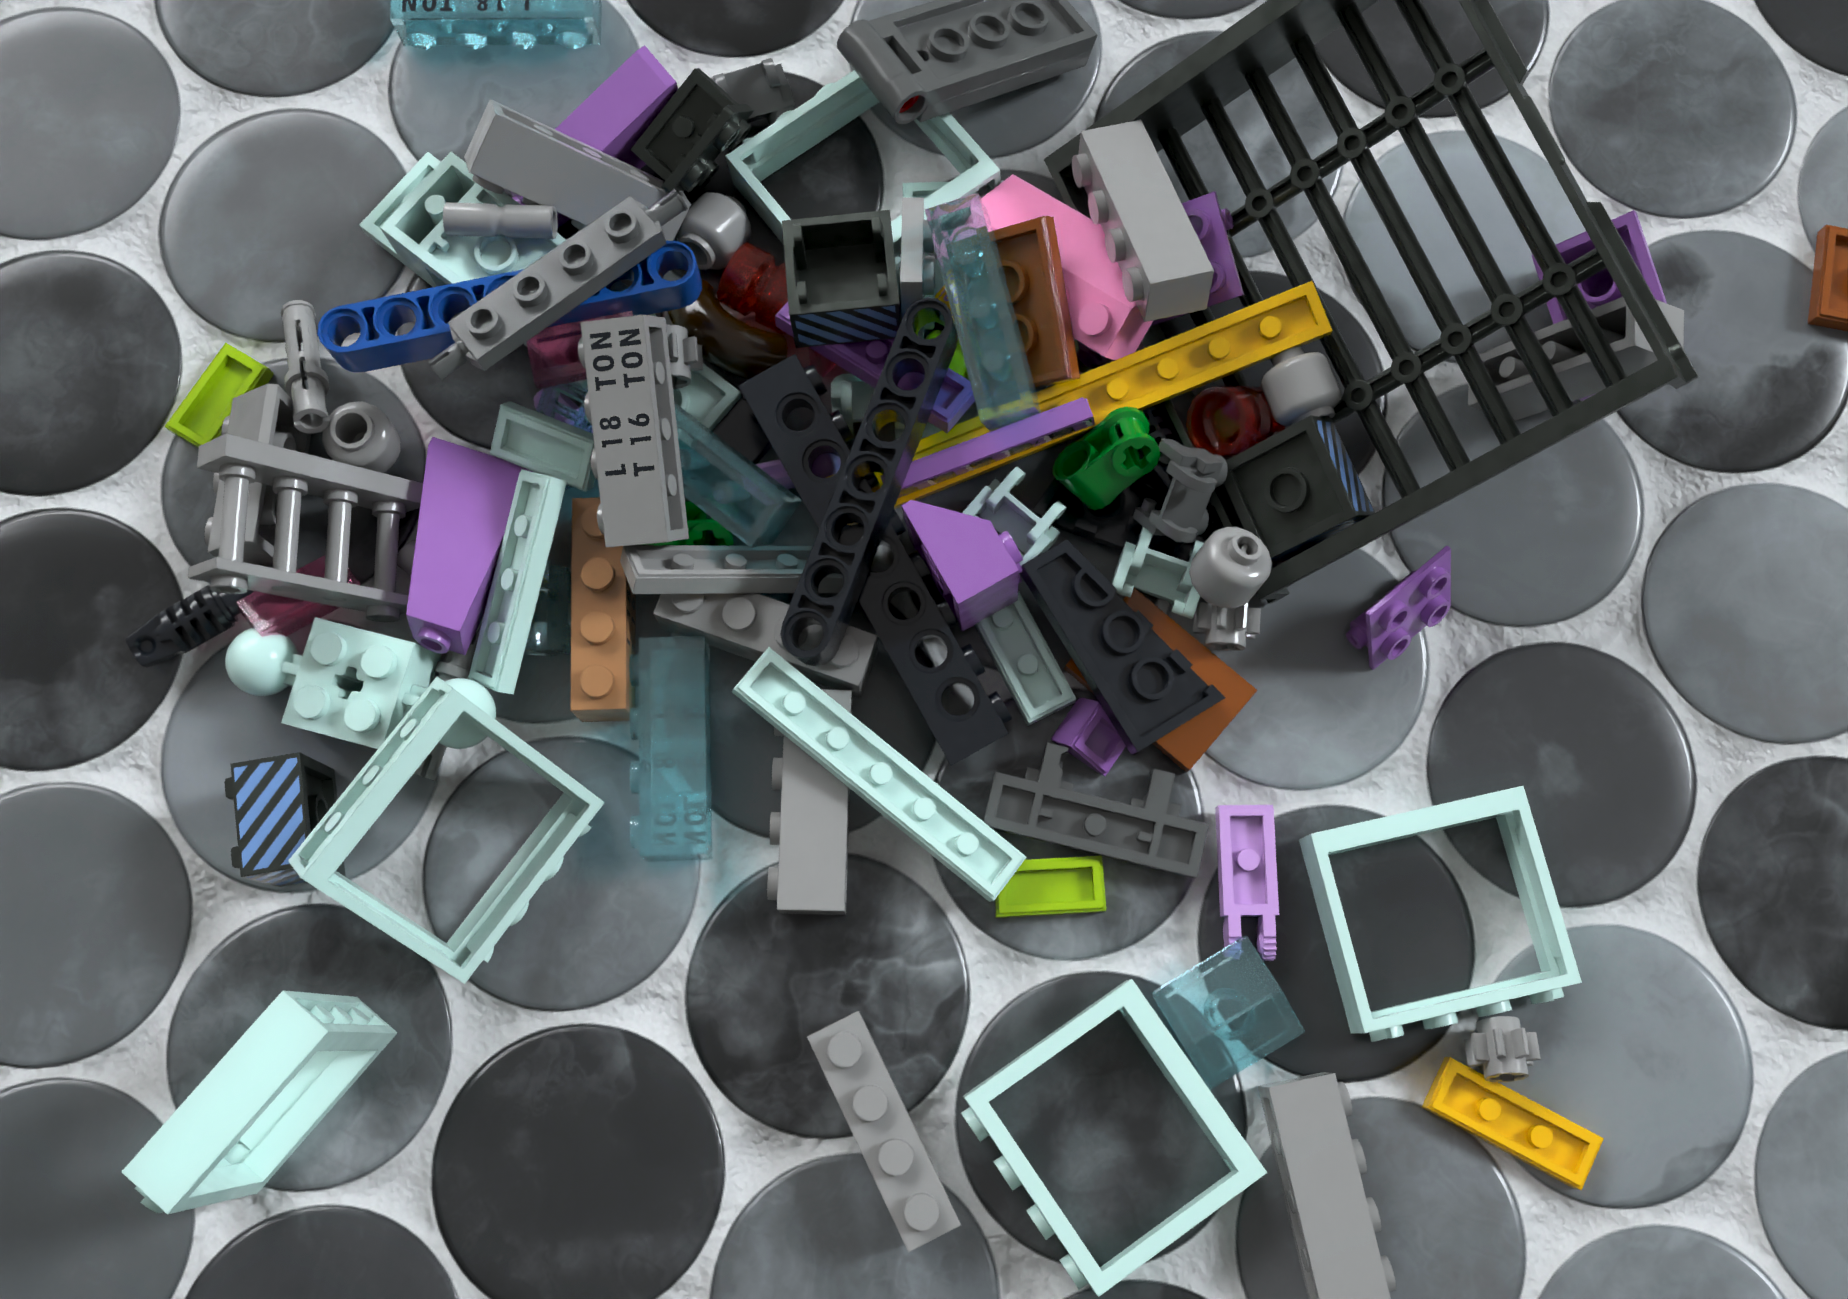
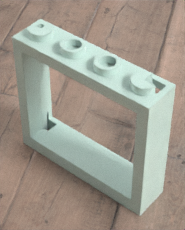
M855 70L837 82L825 85L813 98L795 110L784 112L777 118L775 123L754 137L742 140V145L725 155L733 184L783 245L782 221L791 219L760 182L879 103V100ZM950 113L923 122H919L917 119L914 120L960 173L959 176L924 199V220H935V232L939 238L937 240L935 235V243L956 229L965 210L1001 183L1000 169ZM902 214L891 221L896 270L901 267Z
M436 677L288 862L301 879L465 984L483 960L488 963L493 954L494 945L508 927L515 925L522 919L528 909L529 900L542 883L550 880L559 871L563 863V856L578 837L583 836L592 828L588 824L605 802L449 684ZM462 716L564 793L452 937L445 943L336 870L457 718Z
M1524 786L1320 831L1299 839L1351 1034L1369 1032L1371 1042L1395 1038L1404 1035L1402 1024L1422 1020L1425 1030L1458 1023L1456 1015L1458 1011L1476 1007L1478 1017L1494 1015L1512 1010L1510 999L1529 995L1532 1005L1554 1001V999L1564 997L1562 987L1582 983ZM1496 818L1541 972L1370 1011L1328 855Z
M1133 979L1126 980L963 1095L970 1107L961 1112L962 1116L980 1142L988 1136L993 1140L1002 1154L993 1162L1010 1188L1015 1190L1020 1185H1023L1035 1203L1026 1210L1045 1240L1056 1234L1068 1252L1059 1261L1077 1288L1080 1290L1089 1284L1098 1297L1267 1173ZM1119 1010L1231 1172L1103 1266L1099 1267L989 1102Z
M282 991L122 1170V1173L136 1185L135 1189L145 1197L140 1203L156 1213L165 1212L167 1215L258 1194L395 1037L397 1032L358 997Z

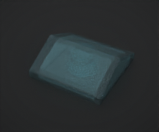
M1246 935L1151 992V995L1209 1090L1305 1033L1284 992Z

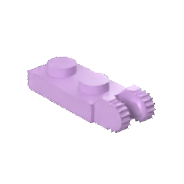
M1218 805L1215 807L1219 903L1220 917H1224L1223 939L1226 960H1241V953L1243 952L1241 917H1258L1256 943L1260 960L1274 961L1277 950L1275 916L1279 915L1273 805Z

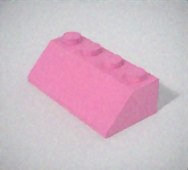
M1014 174L965 210L942 254L944 260L955 266L951 242L1042 216L1054 217L1074 339L1112 360H1117L1136 352L1153 321L1144 322L1135 301L1129 302L1123 289L1122 271L1118 262L1112 263L1107 255L1105 233L1101 224H1094L1091 218Z

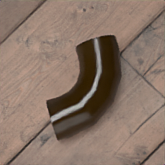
M701 279L702 291L695 302L684 308L667 311L673 325L685 327L688 330V337H697V344L702 345L703 359L729 374L749 380L787 359L788 347L783 335L749 326L730 315L719 303L713 287L703 279Z

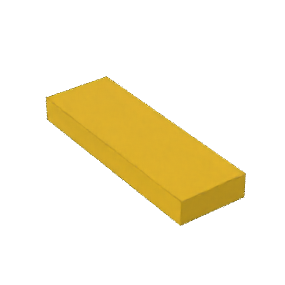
M1444 1057L1422 1105V1108L1577 1190H1582L1604 1139L1498 1082L1486 1081L1483 1074L1451 1057Z

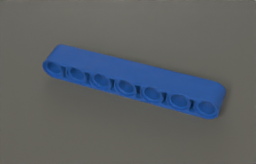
M666 241L667 244L532 338L581 329L580 322L650 315L691 305L698 299L702 291V280L693 251L682 242ZM673 269L687 271L681 279L676 281L663 279L664 275ZM522 270L338 306L330 309L322 316L318 324L317 334L322 345L337 363L345 370L353 373L432 359L455 343L452 339L450 325L448 324L455 314L465 311ZM628 279L633 281L632 285L624 291L614 292L610 290L611 286L619 280ZM408 322H416L409 333L395 336L400 326ZM353 333H360L355 343L347 347H341L347 336Z

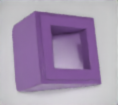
M1079 698L1052 736L1053 742L1059 746L1068 747V753L1103 776L1107 775L1126 747L1100 703L1086 698Z

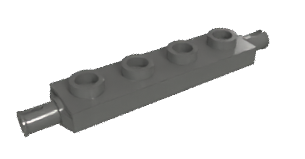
M673 189L668 195L648 208L629 196L450 320L448 324L450 325L452 339L455 343L431 360H427V362L441 381L468 361L483 371L487 370L667 244L661 226L688 209L683 198Z

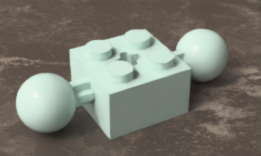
M315 617L303 655L298 654L294 643L281 631L269 627H256L242 632L231 642L226 653L225 666L227 674L234 685L250 695L269 696L281 692L288 686H293L282 718V724L379 749L433 682L436 673L434 670L441 654L430 651L414 642ZM465 678L444 681L496 720L495 702L484 686L476 681ZM459 716L438 743L449 748L466 749L481 743L487 735L462 716Z

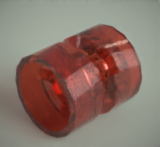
M748 242L744 243L734 253L722 275L717 299L720 304L743 316L754 312L755 321L758 324L784 336L787 333L776 327L775 315L788 302L785 263L776 266L773 255Z
M1212 386L1202 390L1192 400L1187 411L1186 427L1189 438L1194 446L1206 449L1211 454L1221 455L1222 457L1235 456L1285 429V426L1275 421L1261 386Z

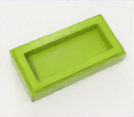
M225 343L164 427L199 449L200 445L222 436V424L225 417L230 416L233 398L267 384L274 373L268 367Z
M1102 856L1024 860L994 900L995 918L1105 912L1106 899Z

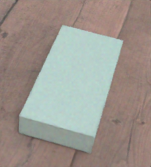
M511 401L500 405L490 450L491 455L536 473L566 480L567 485L584 492L594 487L596 478L591 468V453L594 449L593 433Z

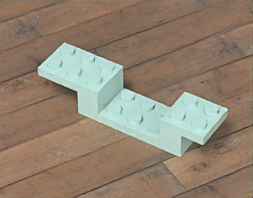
M427 152L359 224L368 237L432 287L525 269L566 241L558 233L555 239L512 238L504 235L495 237L446 235L443 226V208L446 202L495 204L499 207L508 204L520 205L505 192L502 194L494 193L474 182L472 179L474 175L469 173L466 162L453 152H450L442 161H439ZM619 280L611 286L610 290L621 292L629 287ZM581 329L531 338L525 342V346L545 360L556 383L584 404L585 396L588 393L586 369L582 366L578 354V342L582 337ZM704 363L703 370L691 371V383L688 386L673 389L681 469L707 441L708 435L742 398L739 390Z

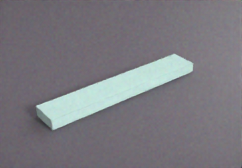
M770 647L766 649L734 687L733 694L989 902L996 899L1026 859L1024 854Z

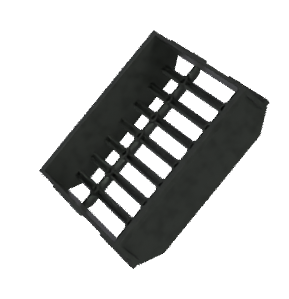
M1267 0L1086 129L1090 130L1142 120L1156 151L1159 152L1164 149L1188 199L1192 200L1209 192L1181 136L1205 119L1207 120L1246 196L1245 204L1230 213L1233 219V229L1227 230L1244 295L1239 296L1244 308L1263 301V298L1232 237L1256 221H1259L1292 287L1295 288L1313 281L1276 209L1304 191L1393 361L1391 367L1365 381L1314 283L1333 330L1330 335L1319 340L1345 388L1340 402L1333 408L1335 416L1331 419L1335 424L1357 411L1401 499L1279 565L1272 563L1270 576L1256 592L1259 599H1266L1268 604H1272L1289 595L1287 587L1663 386L1669 384L1678 389L1699 378L1601 202H1587L1532 98L1528 96L1523 84L1529 72L1489 0H1458L1484 46L1483 49L1458 65L1454 62L1422 1L1394 0L1435 75L1434 81L1409 97H1406L1361 13L1379 0ZM1341 26H1343L1386 106L1385 113L1360 129L1357 127L1314 46ZM1294 58L1297 59L1338 137L1336 145L1313 160L1268 77ZM1495 67L1595 246V249L1569 264L1564 262L1468 87V84ZM1249 89H1251L1292 168L1290 175L1267 190L1224 106ZM1447 98L1544 274L1543 279L1515 295L1512 293L1418 119L1420 115ZM1397 130L1400 132L1492 304L1490 310L1464 325L1369 149ZM1079 134L1046 157L1044 161L1065 204L1091 218L1088 207V195L1084 187L1076 185L1072 172V157L1079 153ZM1349 161H1351L1441 331L1438 340L1413 353L1322 180ZM1605 268L1608 269L1657 358V361L1629 376L1625 373L1577 285ZM1555 297L1605 386V389L1576 405H1573L1525 317V314ZM1207 307L1205 310L1189 313L1196 327L1216 320L1210 307ZM1159 324L1149 327L1136 352L1166 340ZM1502 327L1507 331L1552 415V418L1522 434L1474 346V343ZM1454 356L1500 443V446L1472 461L1469 460L1424 374L1425 371ZM1242 371L1222 378L1253 440L1252 446L1273 436ZM1405 384L1450 473L1422 488L1419 486L1376 402V399ZM1192 390L1159 403L1162 407L1166 408L1185 447L1206 449L1211 454L1221 455L1225 459ZM1224 483L1219 487H1215L1210 499L1223 526L1244 529Z

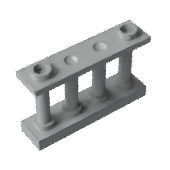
M227 433L199 446L197 468L219 473V479L225 482L219 557L189 567L188 579L209 582L210 589L219 593L242 594L246 593L247 590L363 611L366 612V619L375 622H396L400 620L401 614L407 612L409 595L396 593L400 519L405 517L406 512L420 508L423 483ZM254 482L271 485L272 491L278 494L273 568L243 562L249 484ZM307 494L322 497L323 503L329 506L324 578L296 573L301 496ZM356 506L372 509V515L377 517L373 588L347 583L351 510Z

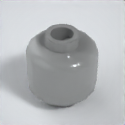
M706 192L696 198L691 204L676 234L677 241L686 244L693 251L698 269L721 270L729 266L747 245L752 231L746 210L737 199L720 193Z
M1298 346L1287 349L1272 358L1274 367L1263 376L1261 387L1277 423L1283 426H1291L1310 415L1328 419L1335 416L1333 408L1340 402L1342 392L1330 362L1325 355L1319 352L1304 353L1303 348Z
M363 401L348 402L337 407L328 416L330 423L322 431V443L327 454L334 461L381 473H386L396 463L401 451V439L395 425L377 406Z
M1224 527L1214 531L1193 557L1189 574L1192 585L1205 601L1221 608L1235 609L1247 604L1270 576L1272 561L1270 553L1262 540L1252 532L1239 527Z

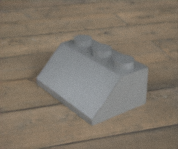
M267 383L233 398L230 416L225 417L222 424V435L227 433L306 454L309 452L311 434L301 432L295 428L292 398L278 384ZM216 472L213 478L216 503L214 515L207 520L205 526V542L208 547V553L214 557H219L225 482L219 479V473ZM258 482L249 484L243 562L256 565L262 564L263 566L273 568L278 494L272 491L271 485Z

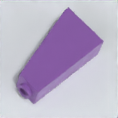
M644 45L632 54L555 130L641 169L646 163L633 153L631 148L678 90L677 82ZM510 191L515 201L520 205H525L522 202L524 197ZM557 212L558 228L571 218Z
M432 437L427 451L406 616L413 639L424 648L436 653H447L450 650L466 655L485 613L521 469L531 470L496 456Z

